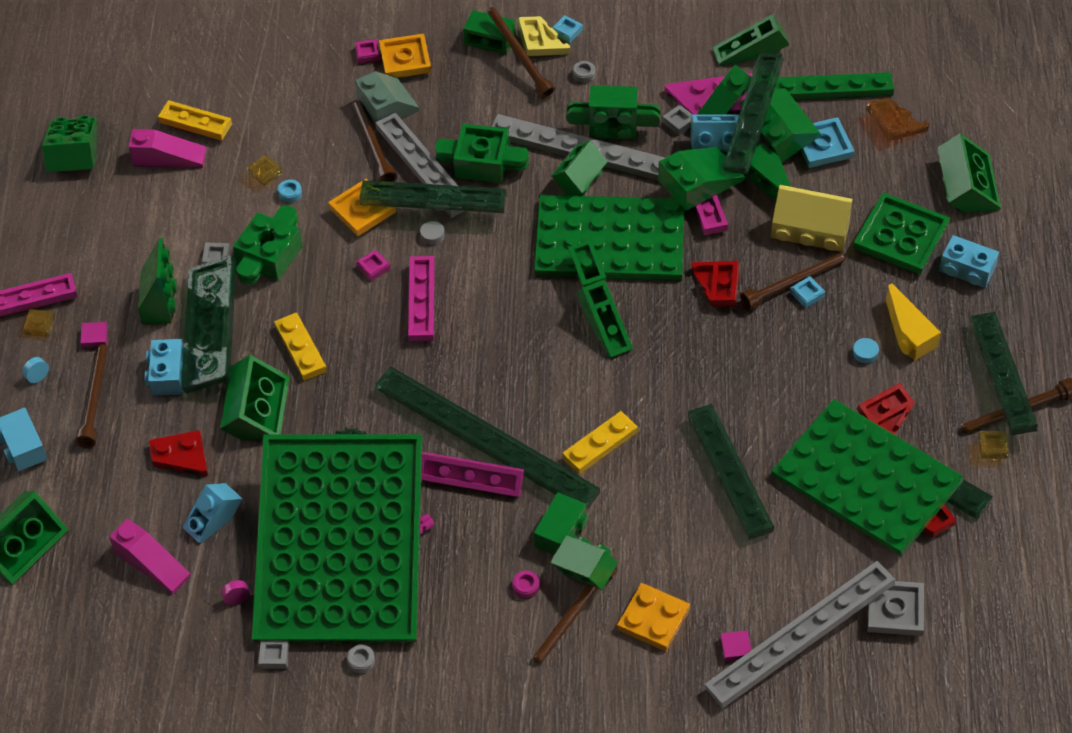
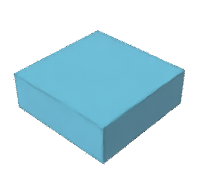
M564 15L552 28L558 33V38L570 44L583 31V24Z
M810 276L790 288V293L805 308L824 298L826 293Z

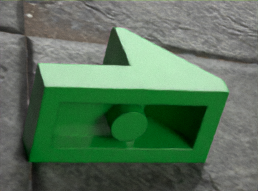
M592 239L568 247L577 271L579 283L582 287L604 279L605 281L607 280Z

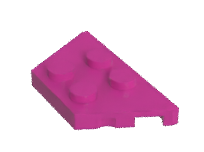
M725 76L665 84L664 91L667 96L671 94L677 100V105H681L692 115H697ZM748 91L728 115H741L743 108L740 102L747 98Z

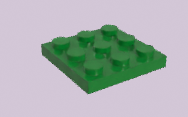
M883 192L856 237L853 249L921 275L950 223V217Z

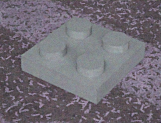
M895 581V585L868 603L867 632L923 636L924 583Z

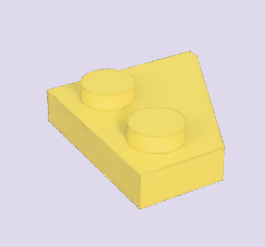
M541 16L518 17L517 25L524 50L528 56L569 54L570 45L568 43L563 44L558 39V33L553 28H550Z

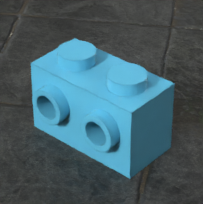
M691 115L690 143L692 149L718 147L722 152H732L734 149H740L741 120L739 115Z
M953 235L942 255L939 271L965 280L973 285L986 288L996 268L999 252Z
M182 339L151 340V350L146 352L149 371H145V385L150 386L152 396L183 395L185 351Z
M26 408L0 417V444L6 443L7 445L4 453L9 464L15 463L19 472L48 460Z

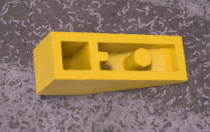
M893 283L888 285L886 303L898 345L904 354L909 355L916 361L938 348L941 332Z

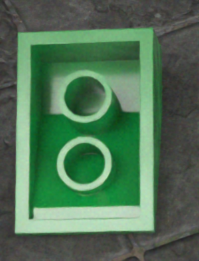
M718 147L678 151L659 161L658 181L685 210L745 180V176Z

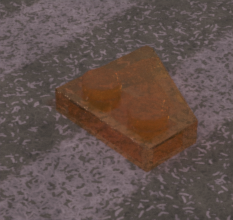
M889 98L868 102L866 107L868 113L889 141L927 132L930 126L925 120L920 123L911 117L912 112L900 107Z

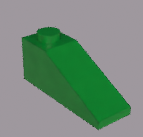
M771 14L714 46L713 50L718 64L723 66L771 56L789 46L790 43L784 28L775 16Z
M734 65L697 115H728L750 89L754 78L737 65Z
M761 143L742 156L740 172L775 202L777 201L780 185L791 187L780 157L764 143Z
M605 279L581 288L576 295L588 322L609 358L632 350L633 346Z

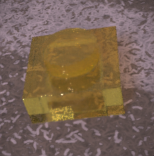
M266 154L248 166L249 174L264 186L282 173L281 166Z
M30 309L23 328L25 335L49 337L56 318L54 311Z
M980 431L978 438L981 459H1007L1009 452L1006 431Z

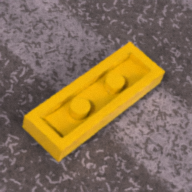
M169 100L158 115L159 123L221 141L232 126V121L229 117Z
M297 312L274 321L275 328L303 381L327 372L326 365Z
M620 411L562 453V459L580 475L637 434L638 426Z

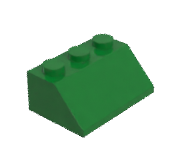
M785 88L758 89L740 102L748 119L771 149L777 153L781 162H784L821 136V133Z
M961 133L937 147L939 153L938 161L943 172L942 180L947 192L946 200L952 207H956L963 213L998 211L1001 209L991 158L987 151Z
M251 354L232 365L220 429L240 440L263 441V435L281 434L290 377Z
M24 491L0 513V577L10 585H13L69 530L36 491Z

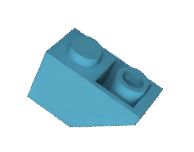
M226 483L207 484L204 486L182 528L197 542L203 543L232 519L243 498Z

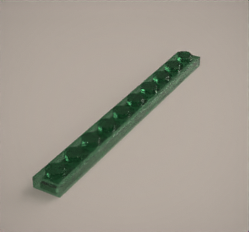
M392 366L375 383L376 389L497 461L508 467L524 469L523 476L555 495L559 492L586 504L587 510L600 494V488Z

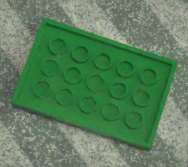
M540 195L535 276L578 278L568 247L592 239L607 279L682 281L684 208L674 198Z
M835 399L830 402L771 470L774 478L899 556L905 553L963 482V475Z

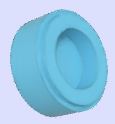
M285 180L277 188L279 199L285 203H294L302 196L301 185L296 180Z
M862 338L855 342L853 356L857 361L868 364L877 359L879 346L874 340Z
M34 357L25 363L22 374L29 382L37 383L46 377L49 366L42 358Z

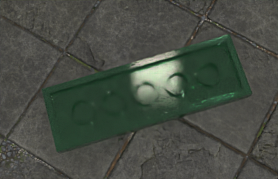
M232 255L189 268L181 389L186 394L230 381L236 277V259Z

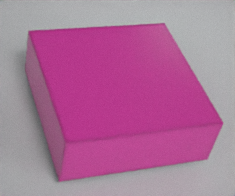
M377 39L355 42L358 64L381 61Z
M376 249L356 261L357 268L370 281L391 270L390 264Z
M107 322L82 323V348H96L101 344L107 346Z
M748 630L721 633L720 639L724 662L737 661L751 651Z

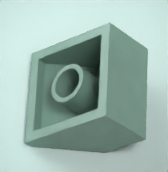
M375 71L355 80L357 99L361 101L365 111L374 123L393 113H396L402 119L420 111L418 105L398 78Z

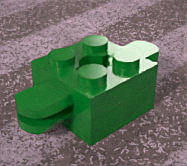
M590 85L589 102H569L566 107V121L569 124L589 125V138L636 140L637 127H657L659 125L661 110L657 104H637L638 87Z
M462 123L458 140L441 138L435 144L437 161L454 163L455 178L502 183L505 169L525 171L529 166L528 150L526 148L510 146L509 129Z
M288 205L281 206L273 217L257 212L233 245L236 265H238L236 267L237 277L242 284H255L261 274L279 281L299 253L303 245L300 228L296 227L299 221L295 208Z

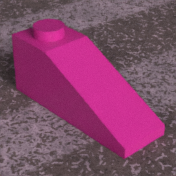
M132 129L129 151L133 166L203 168L206 155L205 146L157 130Z
M128 518L109 536L116 555L170 593L174 594L191 577L190 572L148 532Z

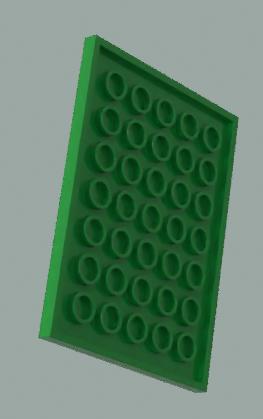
M422 434L263 435L252 629L253 642H261V640H288L289 642H417Z

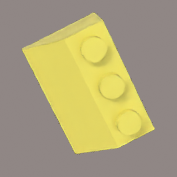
M780 185L772 221L771 238L843 252L849 229L852 199Z

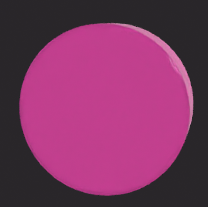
M521 571L514 576L512 581L513 591L520 598H532L538 593L540 588L539 578L532 571Z
M235 580L227 583L222 588L221 595L227 605L233 606L246 601L250 596V591L246 582Z

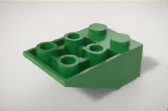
M82 115L76 119L58 117L50 121L42 144L46 172L94 169L97 149V117L91 118L89 115Z
M159 238L140 273L138 311L142 325L172 323V313H176L177 310L176 299L173 298V293L178 291L177 279H173L174 267L173 263H170V250L165 248L163 238Z

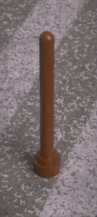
M490 7L487 11L488 15L534 80L535 92L540 99L550 96L556 89L553 83L541 76L494 7Z
M357 100L353 103V107L378 165L377 178L381 185H391L397 180V174L394 167L387 164L361 101Z
M837 254L760 290L748 289L741 292V302L748 311L757 308L762 299L789 288L809 276L813 277L843 263L845 256Z
M104 344L99 345L97 349L84 424L76 433L75 443L83 448L94 447L97 440L94 421L108 350Z
M1066 378L1058 382V385H1055V389L962 424L961 429L963 432L969 433L1057 398L1061 400L1072 399V379Z
M617 566L611 574L609 580H611L617 573ZM587 584L535 653L533 659L536 663H542L598 588Z

